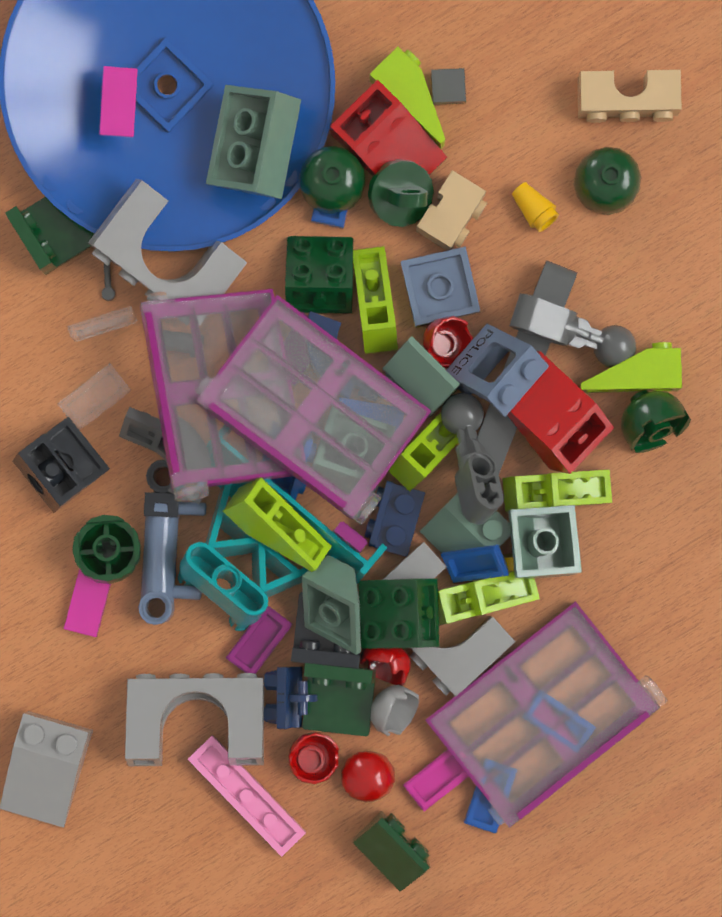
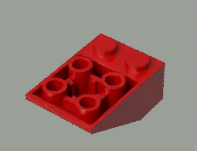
M378 79L330 125V134L345 149L355 155L361 165L372 176L376 175L381 169L380 167L385 163L397 159L413 161L423 167L430 175L447 159L444 152L404 105Z
M537 351L549 367L507 416L550 470L571 474L614 429V426L599 406L541 351Z

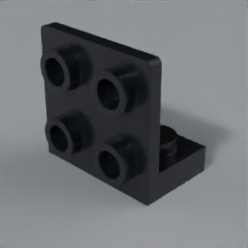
M300 592L291 662L359 669L360 653L355 655L305 628L303 592Z

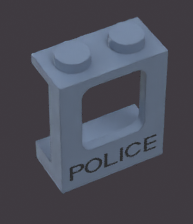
M486 324L446 371L460 384L458 389L461 393L470 395L473 393L490 402L502 416L506 417L549 365L530 344ZM508 351L516 354L512 362L495 381L488 383L484 380Z

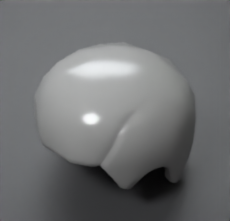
M392 685L382 690L375 697L371 706L370 719L376 730L387 736L390 735L389 732L400 735L410 724L417 711L419 695L400 685Z

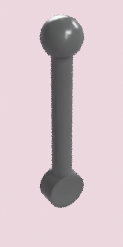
M104 264L105 288L102 290V297L107 301H111L115 298V291L111 287L110 264L108 266Z

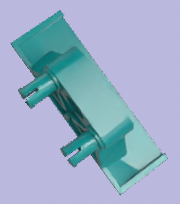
M224 425L218 431L224 467L248 464V460L225 442V439L232 430ZM209 441L206 449L210 458V468H215L211 442ZM270 479L264 480L332 546L326 556L329 555L354 568L357 584L388 548L382 543L367 561ZM250 482L218 485L220 493L206 542L194 543L188 548L180 562V572L178 574L180 584L185 580L184 586H195L230 616V626L232 627L235 623L237 624L234 629L236 631H244L249 625L256 623L268 607V597L302 583V576L309 571L306 568L297 569L280 553L247 535L223 512L228 496L232 498L239 487ZM221 528L234 540L216 541L219 529ZM252 553V580L224 557ZM266 567L278 576L279 579L266 584ZM217 579L228 581L231 589L221 588L217 584Z

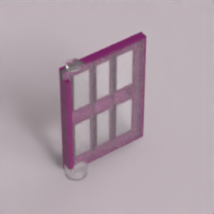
M273 289L167 299L166 292L148 294L146 296L147 302H141L140 311L170 482L175 500L187 502L205 498L209 495L208 487L250 482L260 477L266 480L293 476L195 403L273 301ZM278 322L263 341V344L286 361ZM256 350L242 370L295 409L289 374ZM238 377L234 379L220 398L274 440L291 419L288 414ZM301 444L294 455L305 462L303 446Z
M278 295L273 299L213 379L206 376L195 390L200 395L195 402L360 525L368 518L381 499L379 495L373 492L431 413L430 409Z
M575 601L425 721L492 805L487 811L499 826L506 823L510 828L649 718L668 700L648 675H645L638 681Z

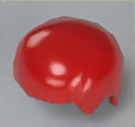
M447 316L434 320L426 328L423 335V347L442 367L448 368L474 339L468 330V322L455 316Z
M368 648L363 650L360 664L363 665L367 660L368 668L376 669V678L393 685H405L410 672L411 659L403 648Z
M317 732L302 734L293 742L289 750L288 763L291 773L304 783L315 785L327 781L339 766L338 745L325 734Z
M373 751L357 752L346 760L341 770V783L345 792L355 800L374 802L390 793L395 783V770L388 758L381 753Z

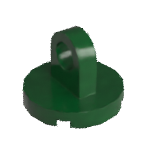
M397 159L387 162L380 167L381 169L370 180L368 188L370 208L378 218L389 225L404 227L415 224L424 216L432 204L434 195L432 179L423 167L413 161Z

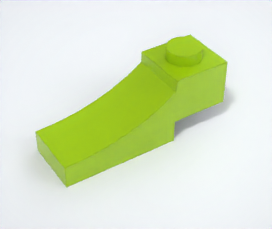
M610 470L578 471L571 474L549 473L502 478L505 512L513 509L612 503Z
M511 571L508 576L480 579L438 590L439 625L539 600L535 578H515V571Z

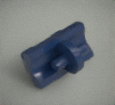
M277 667V670L264 674L266 690L277 691V703H269L264 707V721L276 724V729L302 727V715H308V702L318 701L317 694H308V681H302V667Z

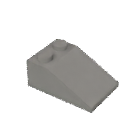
M31 711L23 713L12 750L0 809L64 828L93 730Z

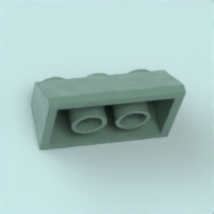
M225 85L206 184L282 199L301 99L278 91Z

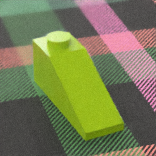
M397 46L370 73V83L373 84L378 79L404 105L438 147L442 149L446 139L422 69L419 67L421 62L411 51L406 50L403 52Z
M385 246L353 250V266L365 354L398 350Z
M670 342L652 343V348H648L582 382L578 387L585 393L640 392L643 390H648V392L678 391L682 389L681 348H672V343Z
M441 412L407 445L388 470L409 492L458 443L457 435L449 432L443 425Z
M261 477L239 487L223 510L247 535L311 572L316 571L332 547Z

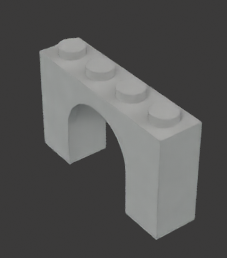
M136 179L88 242V244L95 248L91 253L93 256L107 266L112 261L122 270L118 275L131 285L135 286L139 282L148 289L145 295L156 304L174 301L177 298L224 294L247 264L244 259L222 242L216 241L186 275L170 280L154 276L144 263L141 251L142 240L145 232L168 203V200L140 179ZM208 315L196 316L198 326L202 324ZM188 317L177 318L178 321L188 326Z
M423 542L383 580L435 578L447 566ZM491 616L460 644L447 648H412L414 652L410 657L422 670L429 667L437 677L432 681L445 696L450 691L457 696L513 645L515 640Z
M209 673L203 675V678H190L187 674H172L170 678L156 679V676L152 674L136 675V679H127L125 760L128 766H162L163 729L166 719L177 706L191 700L211 702L218 706L228 719V760L230 766L264 765L263 678H257V675L253 673H241L237 675V678H223L222 674Z

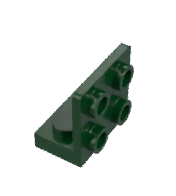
M46 197L23 211H20L15 206L5 212L35 263L45 275L92 247L88 242L95 233L90 232L68 218Z
M289 236L287 238L285 301L301 313H310L312 311L314 313L352 314L353 238Z
M437 578L359 581L361 648L439 647Z
M305 663L304 677H308V694H317L318 701L308 702V715L303 716V729L368 736L370 734V715L374 697L376 669L360 667L357 669Z

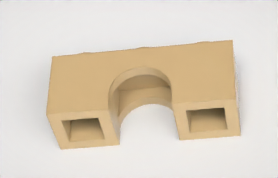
M647 70L643 77V92L634 97L624 96L616 89L614 71H580L577 79L578 118H587V122L590 123L605 122L607 117H620L621 122H636L640 120V117H653V121L665 122L673 120V116H678L682 109L681 70Z

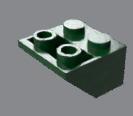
M381 811L353 838V844L401 892L430 868L428 859L430 855L428 849L416 837L411 841L404 834L406 831L405 826L392 812L386 816Z

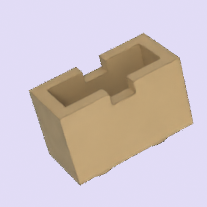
M452 170L438 192L437 199L440 200V203L437 207L432 204L429 206L416 228L417 233L446 251L452 250L454 245L459 248L461 247L470 232L465 227L472 217L478 220L487 205V202L483 200L486 191Z

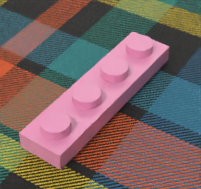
M213 735L188 758L193 766L281 857L306 833L297 821L242 765L230 766L228 750Z

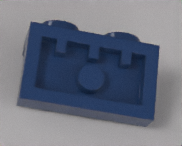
M387 481L385 488L378 486L373 505L379 507L376 520L369 518L364 538L370 539L369 546L378 549L383 543L388 547L385 551L407 557L425 492L415 489L409 492L404 486Z

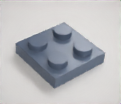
M466 246L400 262L415 327L431 324L434 320L447 316L459 318L480 313Z

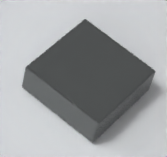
M464 68L431 70L432 101L434 105L466 103Z

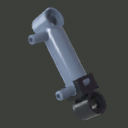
M164 459L155 461L147 470V483L153 489V493L145 492L144 501L145 531L139 614L144 621L153 625L164 624L171 619L175 611L174 599L200 600L202 597V592L195 586L175 585L180 515L205 516L207 505L202 502L200 504L182 502L180 496L168 492L170 484L163 487L157 484V472L162 468H168V464ZM154 598L161 599L166 606L165 613L159 618L153 617L148 610L149 603Z

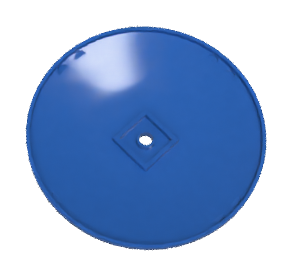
M18 0L9 18L2 42L0 55L1 109L13 149L26 173L36 187L56 208L68 218L93 233H96L136 179L143 180L168 200V203L145 232L141 249L184 251L213 246L216 241L223 243L237 238L272 217L300 189L299 174L304 161L311 153L324 147L335 104L336 80L333 53L322 16L313 0ZM104 66L138 69L133 138L99 135ZM163 76L172 77L177 85L175 92L170 95L161 93L157 86L158 80ZM225 85L278 91L301 99L282 199L206 184Z

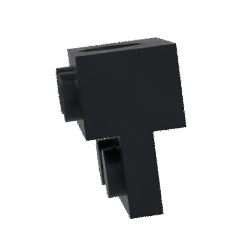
M69 417L21 450L12 461L53 513L57 512L110 469Z

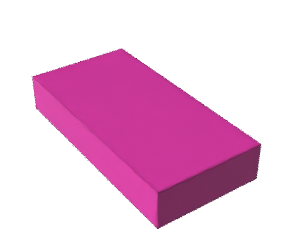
M103 67L99 135L134 137L138 69Z
M79 569L64 629L97 637L111 584L97 583L84 576Z
M447 749L406 781L403 786L421 809L426 811L469 776ZM460 752V755L464 759L466 757L463 752Z

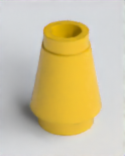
M527 182L522 183L513 191L512 197L515 199L531 228H536L539 232H542L559 217L558 212L555 210L556 205L529 186Z

